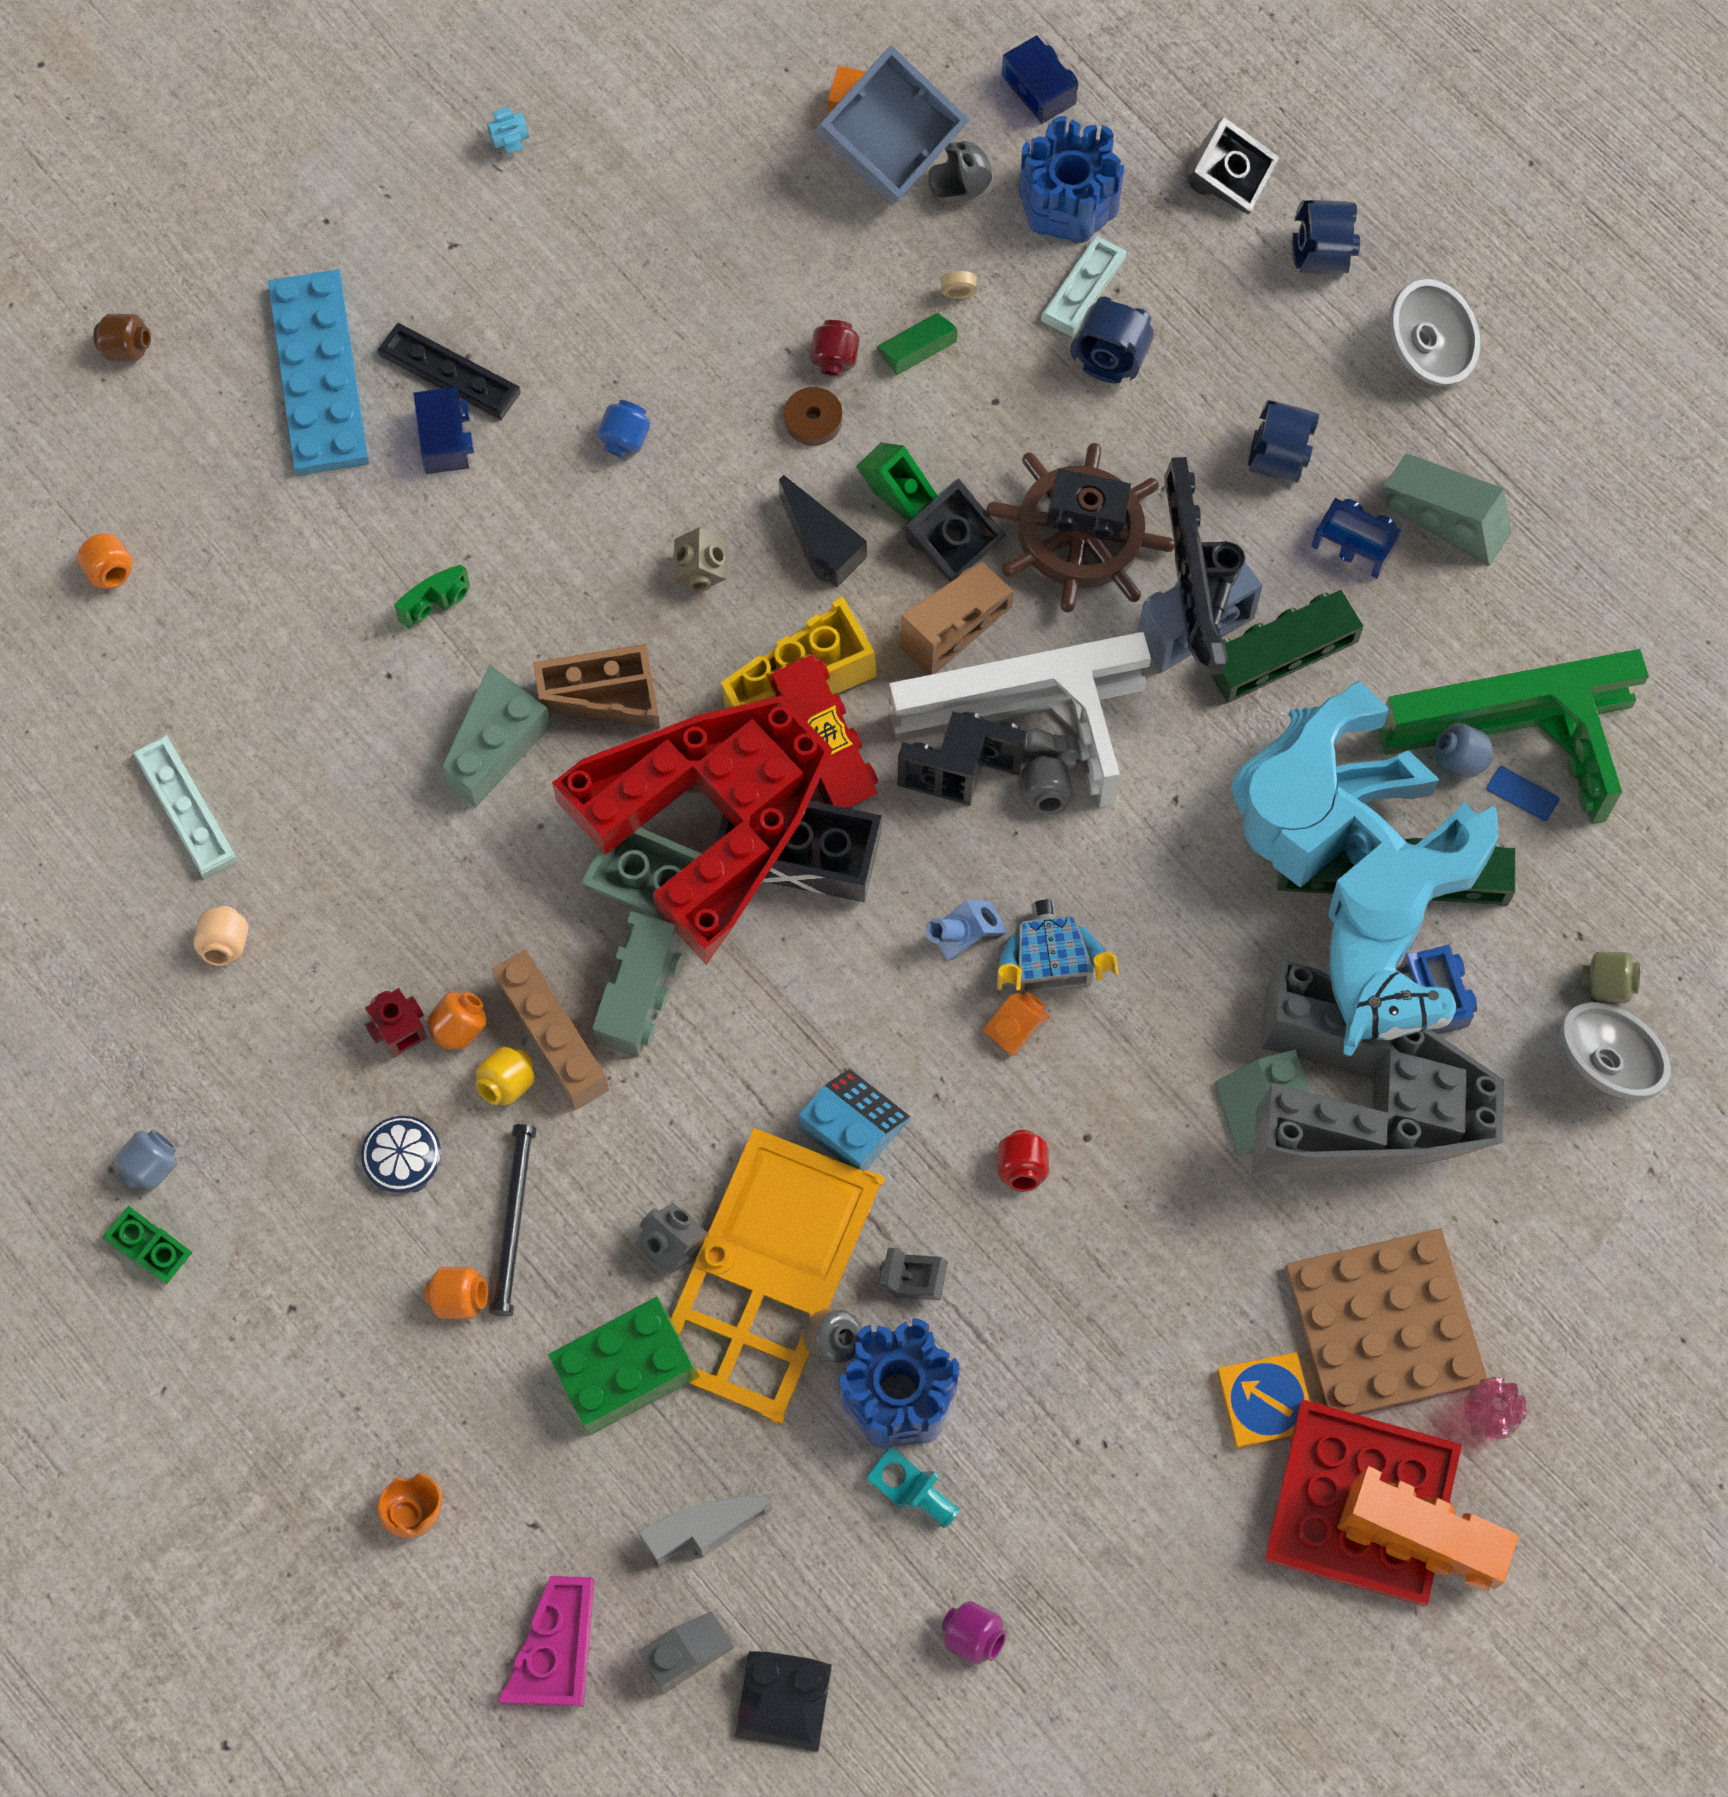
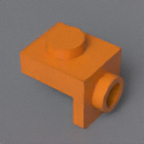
M1023 992L1015 993L1008 997L983 1031L1011 1056L1017 1055L1039 1025L1045 1024L1051 1016L1043 1010L1045 1008L1044 1003L1035 995L1029 992L1026 994Z

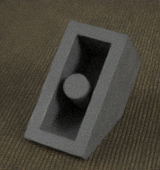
M711 1611L671 1629L638 1652L658 1687L665 1694L734 1649V1645Z

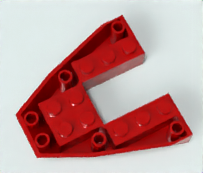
M781 695L700 714L583 758L553 781L552 785L557 803L605 855L694 784L735 827L653 893L656 911L666 922L675 924L676 933L707 965L738 921L800 824L833 748Z

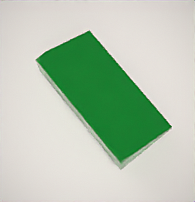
M937 312L879 344L877 350L893 372L898 375L957 342L958 330L954 324Z

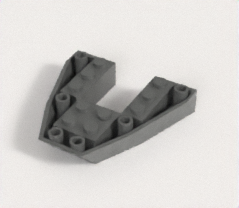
M1281 960L1266 987L1261 1048L1278 1053L1296 1049L1298 1058L1374 1077L1373 1109L1272 1083L1256 1112L1252 1175L1374 1172L1448 1160L1503 1143V1078L1432 1030L1416 1032L1391 1040L1362 1039L1351 1057L1343 1055L1347 1024L1342 1017L1333 994L1330 975L1319 969Z

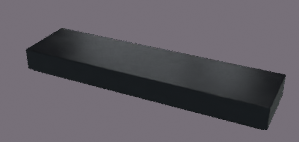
M398 322L378 348L379 356L501 421L521 394L520 386Z

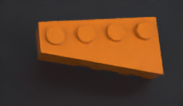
M1370 1466L1352 1482L1337 1527L1347 1532L1346 1537L1364 1545H1370L1372 1541L1387 1547L1386 1553L1398 1559L1410 1560L1413 1557L1426 1562L1425 1567L1428 1570L1440 1575L1449 1576L1450 1573L1457 1574L1466 1578L1465 1583L1478 1590L1490 1591V1588L1496 1589L1505 1583L1519 1535L1471 1513H1464L1462 1518L1456 1516V1509L1451 1506L1452 1504L1439 1498L1419 1499L1414 1492L1415 1487L1402 1481H1397L1396 1484L1382 1482L1379 1480L1382 1472Z

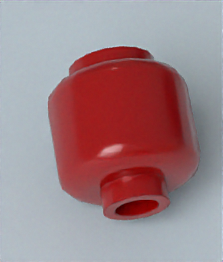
M1016 1130L1011 1135L1002 1139L997 1147V1170L1000 1180L1012 1190L1019 1192L1032 1191L1039 1187L1047 1179L1050 1172L1047 1142L1029 1130Z

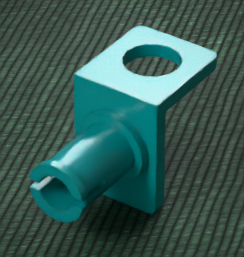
M893 1447L886 1449L866 1476L869 1483L898 1507L916 1508L918 1506L938 1522L942 1528H946L960 1511V1507L954 1505L933 1487V1484L939 1477L935 1471L922 1472ZM890 1463L899 1464L904 1471V1479L897 1487H890L883 1481V1470Z

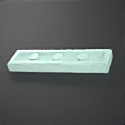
M166 735L133 752L135 759L202 878L206 879L238 862L168 736Z

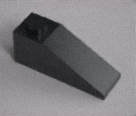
M783 475L779 479V497L807 558L810 569L817 578L824 582L828 580L838 588L867 558V540Z

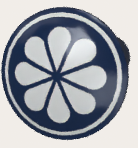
M395 1116L378 1123L366 1136L361 1151L362 1166L370 1181L379 1188L394 1193L418 1192L425 1188L428 1181L436 1173L441 1159V1146L434 1130L424 1121L411 1116Z

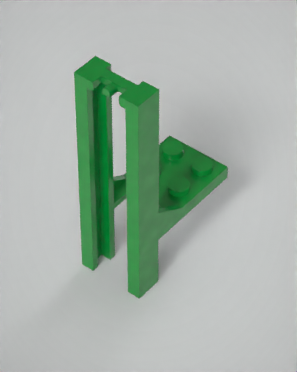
M1635 649L1389 696L1385 704L1389 709L1385 725L1377 730L1384 754L1388 755L1435 746L1438 736L1450 725L1456 723L1469 725L1487 735L1539 726L1569 754V770L1574 778H1578L1581 788L1579 791L1580 805L1584 812H1588L1591 824L1605 822L1623 791L1598 714L1633 708L1637 699L1635 693H1630L1629 687L1645 684L1649 674L1641 649Z

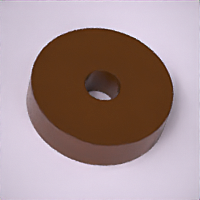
M807 387L798 390L786 402L784 408L785 428L789 435L799 443L811 446L825 444L835 438L841 429L842 406L840 401L833 393L823 388ZM812 413L819 415L816 419H810L807 416Z

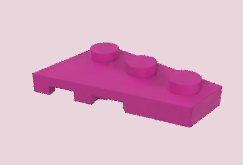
M550 1576L531 1621L532 1627L522 1651L518 1652L513 1664L515 1668L506 1688H503L498 1700L500 1704L584 1707L595 1580L592 1577Z

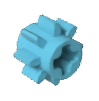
M509 107L493 111L495 120L487 122V128L494 148L503 146L507 154L522 150L521 140L529 138L522 113L513 114Z

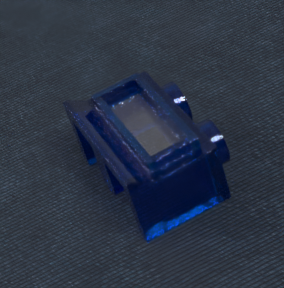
M1334 498L1321 523L1316 528L1311 547L1318 550L1323 538L1341 545L1339 557L1345 562H1352L1356 554L1375 562L1371 576L1378 579L1398 543L1402 530L1397 528L1396 523L1385 515L1374 517L1364 512L1363 507L1352 499L1341 501Z

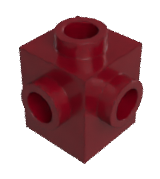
M400 988L392 992L384 991L371 1000L370 1005L365 1007L370 1020L364 1024L376 1044L381 1041L384 1042L393 1058L427 1039L424 1027L419 1020L424 1016L420 1006L413 996L406 999Z

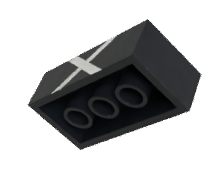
M810 801L800 824L763 882L865 903L881 836L882 815ZM722 815L716 842L735 828L724 815Z

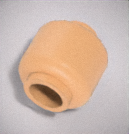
M219 906L204 911L198 919L194 937L196 952L205 962L216 966H225L230 962L238 960L243 955L248 934L246 919L235 909L228 906Z

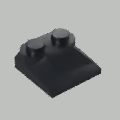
M1223 116L1205 137L1187 171L1188 183L1195 192L1202 195L1214 194L1233 207L1249 214L1252 212L1280 157Z
M959 478L938 493L902 527L908 543L913 548L922 551L950 582L958 578L964 570L972 567L1006 536Z
M749 1651L735 1738L819 1752L832 1664L811 1658L780 1653Z

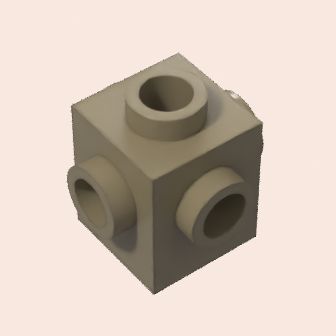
M701 527L675 538L673 579L688 585L690 589L695 591H706L711 586L726 580L727 539Z

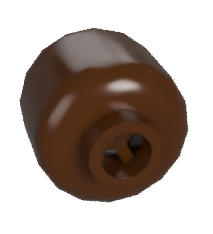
M106 314L94 328L93 341L96 349L109 361H138L143 357L146 349L150 347L151 332L146 327L144 321L136 314Z

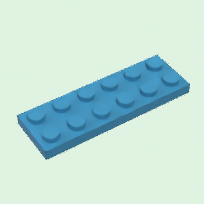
M340 269L268 280L296 476L369 464Z

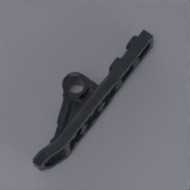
M1172 457L1164 475L1174 538L1175 565L1188 648L1199 668L1209 674H1221L1228 658L1225 642L1220 635L1219 623L1222 614L1225 613L1232 586H1234L1245 563V553L1239 545L1233 542H1201L1198 532L1201 512L1199 505H1194L1193 501L1195 475L1193 472H1189L1187 457ZM1219 563L1225 564L1229 568H1224Z

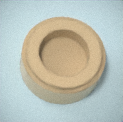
M953 271L941 277V293L948 298L965 299L977 292V277L973 273Z

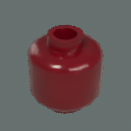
M825 320L822 326L815 328L812 337L810 360L816 366L821 367L820 372L822 374L842 376V371L852 369L856 365L860 337L852 329V324L840 320Z

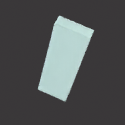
M1095 235L1042 313L1041 321L1073 337L1087 309L1096 303L1125 260L1127 251Z

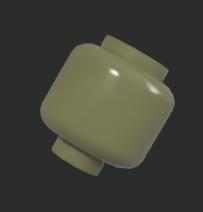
M1596 952L1591 959V964L1583 965L1582 988H1590V995L1595 1002L1627 1003L1633 994H1639L1640 963L1633 962L1632 956L1626 952Z

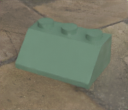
M640 827L606 855L598 849L581 885L665 921L655 909L653 893L699 857L701 853Z

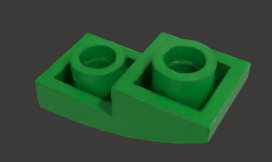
M461 564L450 567L414 586L394 604L399 622L411 629L417 621L421 622L428 617L434 603L444 611H447L453 603L457 604L462 601L468 593L470 586L467 569Z
M129 1205L103 1236L106 1242L166 1285L193 1253Z

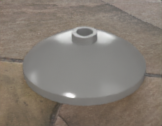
M1433 279L1414 281L1398 292L1390 308L1389 331L1393 347L1405 367L1417 378L1431 385L1449 386L1465 379L1477 364L1481 346L1476 318L1465 299L1449 285Z
M1590 1002L1574 1007L1564 1018L1560 1029L1564 1052L1576 1072L1599 1091L1619 1099L1641 1101L1655 1097L1667 1085L1671 1075L1668 1054L1655 1033L1634 1015L1609 1004Z

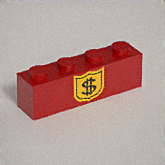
M807 654L765 674L775 696L782 695L833 748L817 784L825 804L849 808L878 794L875 784L878 783L877 775L869 762L864 764L858 751L862 749V743L854 728L848 729L842 716L846 714L845 706L837 693L832 694L826 680L830 679V675L821 658L816 659L814 654Z

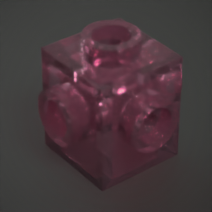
M1492 1377L1482 1379L1480 1384L1474 1386L1468 1397H1465L1464 1400L1465 1419L1467 1422H1471L1472 1436L1486 1435V1439H1505L1511 1437V1434L1517 1430L1522 1424L1521 1420L1526 1419L1527 1413L1526 1400L1524 1395H1518L1517 1383H1505L1504 1378ZM1501 1402L1502 1410H1497L1492 1403Z

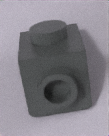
M889 1247L886 1258L880 1267L881 1286L897 1298L941 1300L948 1261L938 1256L905 1255L899 1249Z

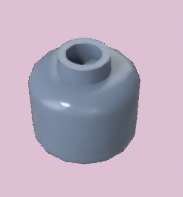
M1463 723L1452 724L1436 740L1435 755L1437 763L1443 769L1465 778L1475 777L1485 771L1492 761L1493 750L1490 738L1486 733Z
M154 1129L149 1133L145 1131L136 1132L116 1156L117 1164L121 1169V1172L118 1174L119 1178L135 1190L139 1186L147 1189L157 1188L177 1164L174 1155L176 1147L164 1135Z

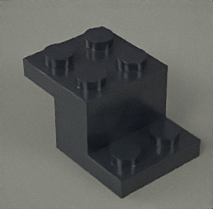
M952 711L940 752L934 751L931 746L924 743L915 742L909 744L902 742L898 755L897 786L971 806L983 766L1020 775L1024 761L1027 731L1021 730L1017 725L1010 722H1000L998 724L984 720L980 715L973 712H963L961 714Z

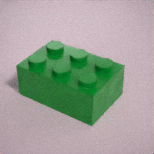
M657 1296L548 1354L583 1427L591 1435L700 1377L665 1306Z

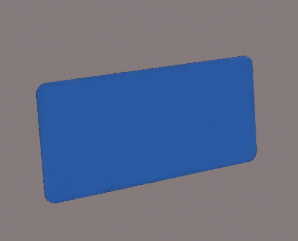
M1499 766L1487 786L1489 791L1543 821L1549 819L1560 801V798L1504 766Z

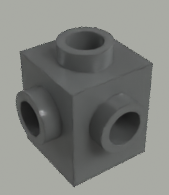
M671 1203L660 1211L656 1208L651 1210L640 1223V1227L643 1230L634 1244L646 1254L648 1259L658 1264L670 1275L691 1262L709 1233L699 1226L688 1212Z

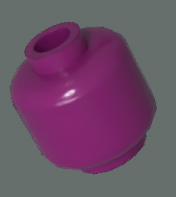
M972 1601L963 1603L958 1609L951 1608L944 1617L941 1627L945 1631L944 1642L946 1648L976 1665L982 1664L987 1660L993 1661L1001 1652L1007 1637V1632L1003 1630L1002 1618Z

